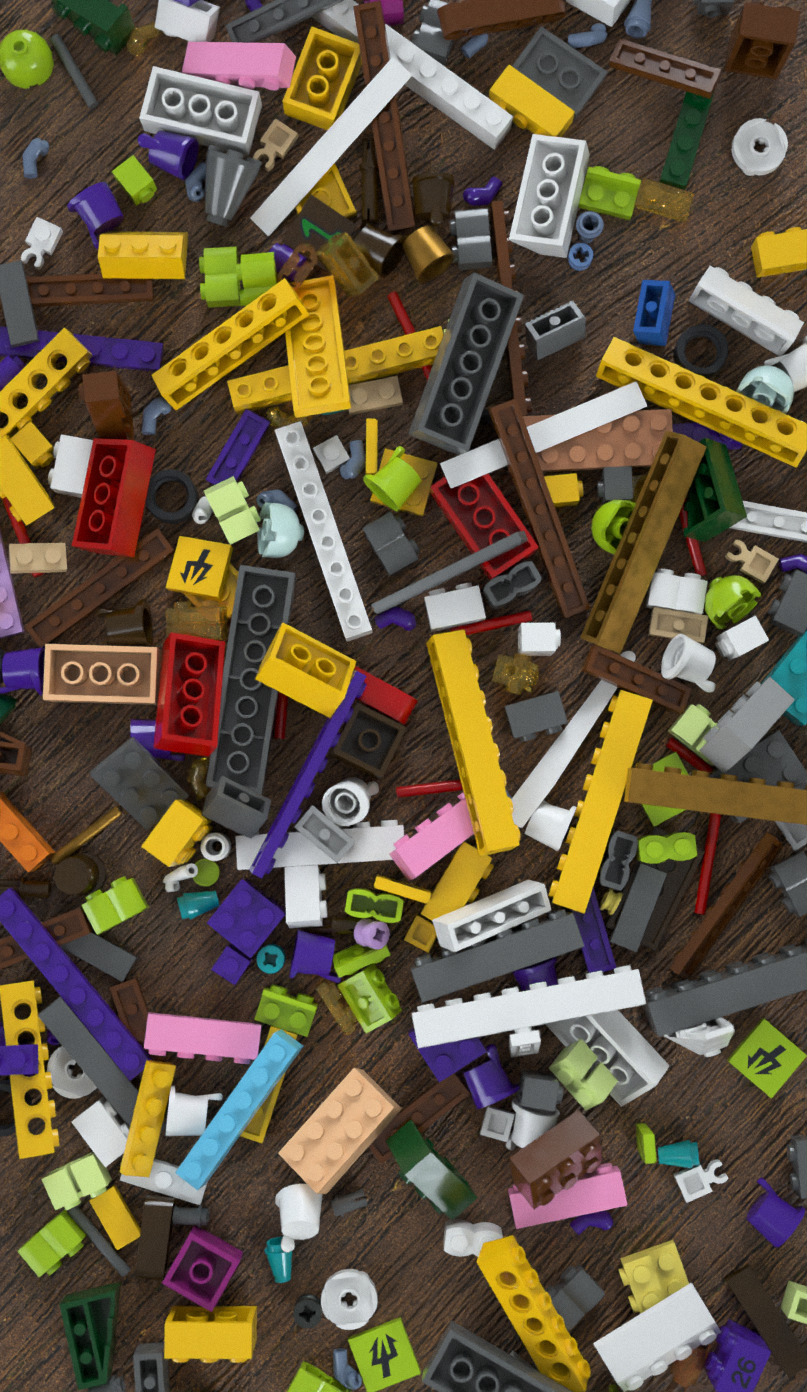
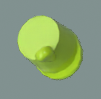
M402 446L396 448L389 462L375 475L367 474L363 477L364 483L371 492L394 511H399L421 483V479L416 471L401 459L405 452Z

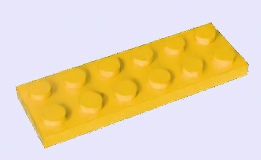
M334 275L289 283L310 314L285 332L295 418L350 409L351 401Z

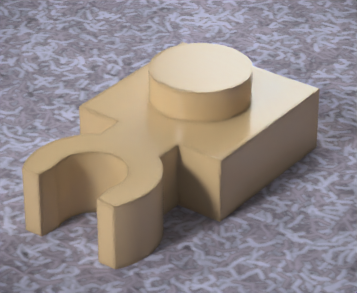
M275 118L260 139V143L264 148L257 150L253 159L260 161L261 158H268L269 161L266 163L265 169L268 172L271 171L275 165L274 158L276 155L284 159L298 139V133Z
M735 540L732 545L739 548V555H733L728 552L725 557L731 562H742L743 565L740 571L764 584L779 559L756 545L752 547L751 551H748L742 541Z

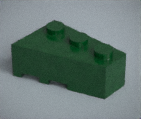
M51 0L53 4L52 10L61 19L65 20L68 18L72 21L73 26L79 33L84 36L88 34L94 38V43L104 52L109 50L117 56L136 33L128 6L123 3L117 7L109 2L110 0Z
M708 438L699 441V443L706 446V450L688 490V502H684V511L688 512V527L684 528V537L703 542L708 541L747 517L727 446Z
M411 1119L385 1141L401 1168L398 1171L400 1177L408 1185L413 1183L415 1185L414 1189L422 1199L426 1200L429 1198L431 1200L430 1204L439 1215L444 1212L453 1220L478 1198L468 1181L446 1157L443 1158L433 1148L434 1144L429 1138L425 1140L422 1137L417 1125Z
M121 1282L67 1294L59 1304L78 1390L106 1384L112 1374Z

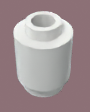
M223 833L208 834L201 842L203 856L211 861L222 860L231 851V841ZM215 841H220L222 844V850L219 852L213 849Z

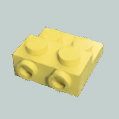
M673 1240L620 1258L623 1268L618 1270L624 1286L630 1285L633 1295L628 1296L633 1313L639 1312L641 1314L689 1284Z

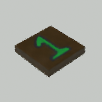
M310 195L283 238L282 243L328 273L357 225L313 195Z

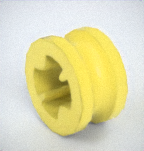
M609 887L599 905L600 910L606 909L608 914L612 916L623 894L620 892L614 893L613 888Z

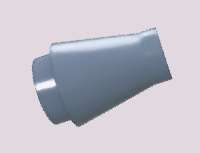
M652 0L635 1L624 22L626 33L629 36L643 38L650 31Z
M588 211L578 217L576 228L581 242L590 243L602 232L604 224L599 214Z

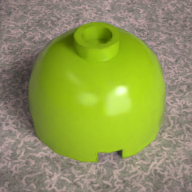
M26 29L15 30L0 43V68L6 79L14 86L27 89L30 88L29 86L36 85L37 83L38 85L43 84L51 76L54 67L52 52L47 42L36 32Z
M612 500L602 505L596 511L592 520L591 530L593 538L600 548L615 555L636 503L628 500Z
M742 576L718 577L708 586L709 591L705 597L704 608L713 624L718 629H725L727 626L724 623L732 619V622L735 624L748 615L757 605L755 597H761V593L747 578Z

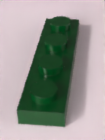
M686 91L659 183L683 190L686 189L714 92L711 99Z

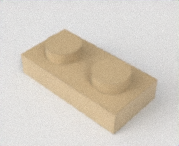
M398 376L349 385L351 408L348 409L349 415L403 405Z
M65 543L9 544L10 574L66 572Z
M653 607L648 635L673 639L676 635L683 634L697 643L703 644L705 642L708 616Z

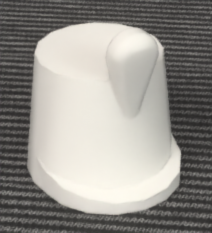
M807 336L803 338V345L794 351L764 362L765 365L769 366L777 363L778 368L790 377L794 386V392L807 387Z
M678 634L671 640L664 652L661 665L662 676L668 680L678 677L694 682L705 692L711 693L715 690L716 684L707 679L715 665V653L691 638Z
M348 777L329 788L323 796L322 807L326 817L340 826H350L362 821L368 814L371 796L379 792V786L375 781L369 782L367 785L363 780L356 777Z
M543 800L532 814L524 834L559 851L576 807L572 806L570 810L550 805Z
M171 1086L166 1136H201L206 1127L208 1099L222 1100L223 1095L216 1093L195 1096L177 1093L175 1086Z
M518 1097L512 1100V1108L516 1112L514 1129L506 1143V1148L511 1151L515 1149L516 1145L524 1148L556 1126L560 1115L559 1110L555 1108V1111L521 1106Z
M308 1184L287 1186L276 1195L275 1204L280 1208L281 1230L284 1234L281 1242V1248L284 1252H290L294 1249V1239H309L314 1237L319 1231L322 1194H316Z

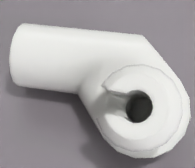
M190 863L180 866L167 874L163 880L165 890L167 892L179 891L181 888L179 881L195 877L198 873L197 866Z

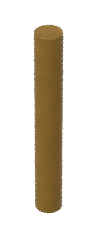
M117 806L112 808L50 857L51 861L56 866L122 816L123 814Z

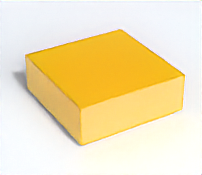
M416 915L404 940L429 953L437 938L434 924Z

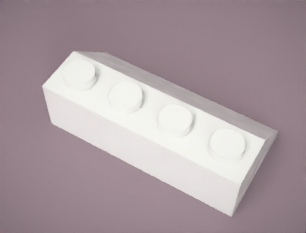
M532 135L509 236L510 241L541 255L567 258L590 156L585 140Z
M709 266L689 299V302L778 356H782L792 345L804 322L799 320V316L790 310L784 311L776 306L774 300L767 296L756 294L748 284L733 280L725 270L719 267Z
M618 1010L545 1024L566 1047L579 1039H582L598 1057L588 1071L592 1073L600 1062L606 1066L618 1080L609 1094L621 1107L654 1088L669 1068L667 1062Z
M690 1283L593 1344L617 1384L626 1392L627 1390L632 1391L639 1388L648 1377L663 1373L672 1362L687 1358L691 1355L692 1350L701 1344L707 1345L713 1342L721 1331L693 1284Z

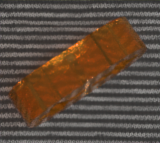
M302 243L295 247L279 270L277 283L284 279L282 277L283 274L288 276L295 269L297 271L294 276L296 284L290 283V285L297 291L317 262L315 248L308 243ZM310 251V259L312 261H305L301 267L297 266L300 260L298 252Z

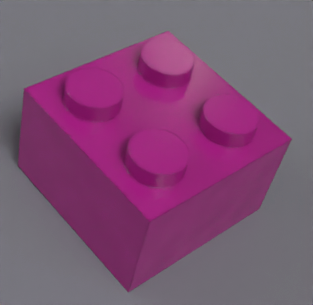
M194 1225L162 1284L212 1312L237 1268L243 1251L203 1228H198L197 1225Z

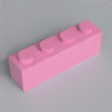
M188 42L182 73L253 90L254 87L278 90L279 88H290L296 56L285 43Z
M464 792L457 796L460 802L454 806L449 802L436 813L439 817L433 822L428 818L415 827L418 833L409 838L406 834L393 844L396 849L389 855L408 881L419 876L474 834Z
M148 1012L144 1049H149V1054L166 1056V1051L177 1052V1057L193 1059L194 1054L206 1055L205 1060L222 1061V1057H233L234 1063L250 1064V1060H255L258 1056L261 1025L258 1023Z
M611 1163L600 1164L594 1172L585 1173L578 1178L574 1186L567 1190H561L549 1204L545 1206L540 1205L535 1210L514 1184L513 1188H508L516 1229L627 1206L621 1172L617 1165L612 1166Z

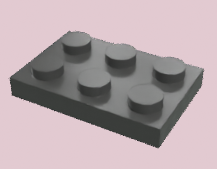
M542 26L512 66L574 110L575 119L607 76L605 69Z
M131 737L90 771L91 777L146 830L165 815L175 800H185L189 796L188 790L134 737Z

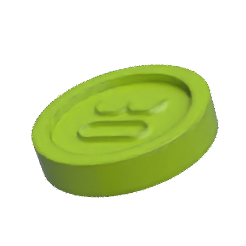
M201 859L195 863L198 873L192 878L198 885L210 886L218 880L220 869L215 861Z

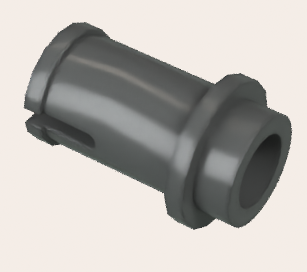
M361 1188L341 1197L335 1195V1199L330 1200L335 1216L341 1215L343 1218L345 1213L364 1206L367 1207L366 1198L354 1202V1199L365 1196L363 1189Z
M200 1205L199 1208L174 1207L173 1225H197L198 1228L208 1226L209 1208H204V1205Z
M114 1375L106 1384L87 1388V1392H126V1386L122 1376L117 1377Z

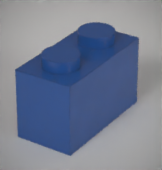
M642 280L633 329L641 345L666 346L675 300V292L670 281Z

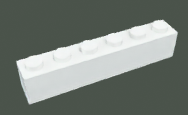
M397 820L381 821V826L370 827V822H358L353 824V828L342 829L356 842L338 863L393 860L389 854L396 849L393 844L404 836L403 825H398ZM258 830L252 839L244 835L236 836L237 870L250 869L267 834H259ZM286 831L289 836L282 849L277 848L273 856L276 859L273 868L336 863L300 831Z

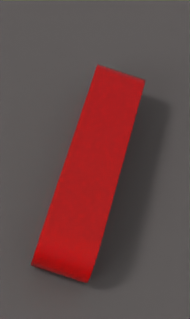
M355 666L353 671L364 674L366 676L364 682L367 684L361 697H355V699L405 725L418 700Z

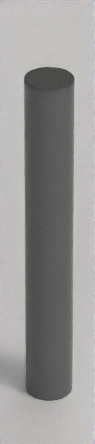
M59 34L53 35L50 41L88 108L93 109L97 107L98 102L61 36Z
M73 1207L68 1214L117 1272L124 1277L131 1270L130 1267L79 1207Z

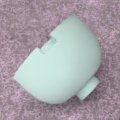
M764 365L747 372L736 392L786 414L793 401L794 386L790 377L783 370Z
M265 502L260 512V518L264 519L262 528L259 527L260 531H257L259 554H263L262 557L269 558L287 556L296 548L298 541H302L304 526L299 523L297 514L290 507L278 503Z

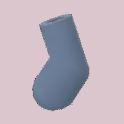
M596 23L589 32L569 34L568 44L572 48H580L603 43L607 37L606 27L602 23Z
M488 34L472 36L471 40L461 47L463 55L469 59L482 49L488 42Z
M35 138L24 151L22 158L25 178L32 179L38 176L36 160L40 154L44 156L49 152V143L46 140Z
M201 162L185 180L186 193L192 202L201 201L205 195L202 183L206 178V164L204 162Z
M162 397L155 398L144 409L142 434L155 435L156 418L161 413L167 414L170 412L171 405L165 399L163 400Z
M362 440L349 443L352 457L339 470L341 477L344 479L356 478L366 466Z
M281 490L263 491L256 498L257 505L261 508L265 502L286 505L295 512L298 509V505Z
M334 1349L333 1375L335 1379L347 1389L356 1390L360 1388L362 1377L347 1364V1349Z

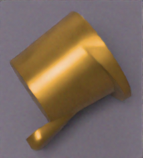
M432 226L422 227L412 234L405 236L406 240L403 243V249L415 271V277L418 282L426 283L437 278L452 264L455 255Z

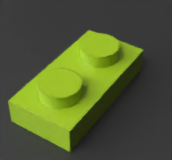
M356 944L333 954L332 961L338 977L341 978L345 975H352L365 966L381 962L384 958L390 956L387 944L381 949H373L369 946Z

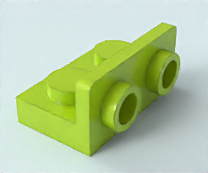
M601 166L588 167L578 208L630 220L641 180L636 179L634 175L629 173L616 174L609 172L607 168Z
M375 964L368 965L362 971L337 985L365 1033L389 1022L402 1011L398 998L391 992L385 982L383 973L377 969Z
M272 984L271 988L265 987L263 989L262 998L254 1020L308 1037L318 1003L313 1002L314 998L309 995L298 993L296 997L287 994L286 988Z

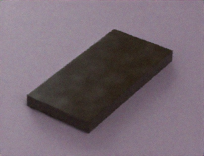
M656 826L653 827L650 835L658 836L669 834ZM697 848V856L685 861L667 859L661 863L649 864L637 860L626 885L621 891L623 894L622 899L613 915L609 916L605 926L614 930L639 863L667 873L640 944L656 951L705 851Z

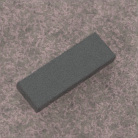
M19 260L1 264L0 296L11 346L18 347L40 342L23 262Z
M639 863L610 942L637 952L667 873Z
M93 931L88 935L60 945L61 948L121 982L125 981L138 958Z

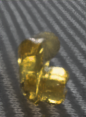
M155 21L132 30L127 43L128 51L132 55L142 54L148 39L160 35L159 29L155 28Z
M271 407L267 411V420L277 429L300 421L302 426L308 424L306 416L295 418V414L289 416L280 411L278 407Z
M206 758L193 761L187 777L197 800L206 797L209 793L203 781L205 773L208 772L210 762Z

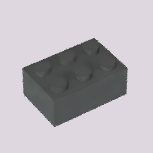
M779 730L771 731L763 736L726 773H723L716 767L709 775V778L720 779L721 774L738 776V782L748 783L749 778L766 779V785L777 786V781L794 783V787L807 779L805 768ZM729 815L735 823H741L747 819V817Z

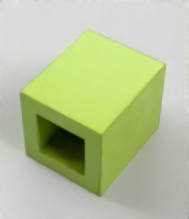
M134 155L112 171L116 182L136 206L141 202L149 201L154 196V192L157 191L154 180Z

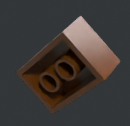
M757 1L745 2L729 38L724 71L777 80L795 45L800 11L792 10L788 6L772 7Z
M579 1110L509 1158L514 1185L534 1210L540 1205L545 1206L549 1204L557 1193L574 1186L578 1178L585 1173L594 1172L602 1162L600 1135Z

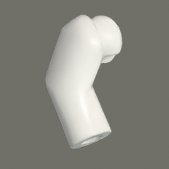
M206 496L200 498L192 512V517L198 524L206 523L213 512Z

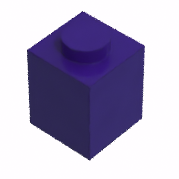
M230 943L211 970L233 985H236L253 958H249Z

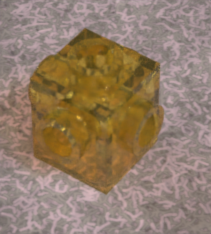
M515 653L514 657L499 654L492 681L505 686V691L517 695H521L522 691L532 693L533 686L538 682L539 666L530 662L531 657Z

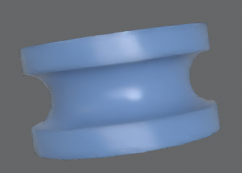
M585 243L573 245L568 255L570 267L577 271L587 269L593 258L591 247ZM577 251H580L582 255H587L584 262L581 263L579 259H574Z

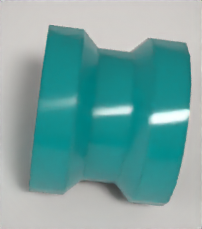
M277 944L264 946L257 955L258 967L265 973L278 972L286 961L284 949Z

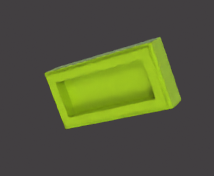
M645 1123L635 1124L639 1155L645 1164L655 1163L657 1161L655 1135Z

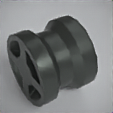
M306 1293L297 1299L293 1317L295 1322L302 1328L315 1327L321 1319V1300L312 1293Z

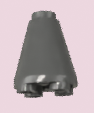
M209 145L206 154V221L227 227L228 221H232L259 174L262 162L249 157L243 160L244 154L228 149L227 154H224V149Z

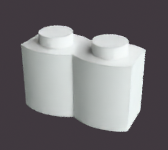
M657 569L647 590L645 607L703 614L708 581L701 580V575L694 573H685L684 577L674 575L673 570Z
M461 1219L446 1221L443 1240L444 1251L453 1256L474 1254L478 1257L483 1243L503 1238L501 1227L489 1222H480L473 1225Z

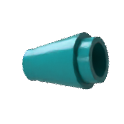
M215 890L211 892L183 893V896L177 898L182 919L189 918L191 920L215 907H219Z
M689 1139L658 1147L659 1164L693 1168L692 1165H699L697 1142H690Z
M283 1236L269 1239L264 1250L277 1283H284L292 1278V1251L284 1252L282 1250L281 1242Z

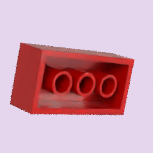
M93 438L72 541L73 547L96 554L125 557L135 556L156 449L134 440Z
M488 473L454 488H450L446 477L430 486L431 496L471 554L516 532H525L528 538L527 542L479 565L490 581L498 576H502L537 552L538 545Z
M173 632L169 634L162 648L153 749L209 757L217 748L225 641Z

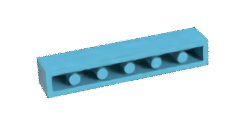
M282 1029L274 1032L175 1173L197 1191L206 1185L301 1051L303 1045Z

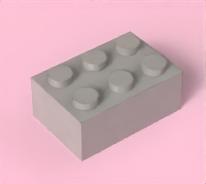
M771 677L767 678L762 684L758 681L755 682L746 692L749 697L743 694L732 705L731 710L733 713L728 710L721 717L716 725L719 729L714 726L703 737L706 743L699 751L723 773H726L757 744L795 700Z

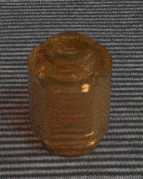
M698 1346L692 1350L691 1355L687 1358L674 1361L669 1370L674 1375L672 1380L685 1388H688L689 1384L695 1386L707 1361L705 1359L707 1351Z

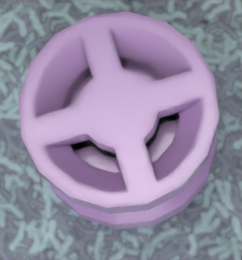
M364 918L355 926L354 939L361 946L381 949L389 940V928L382 921Z

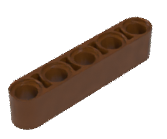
M465 0L443 5L437 10L445 40H455L551 23L564 18L567 14L563 0Z

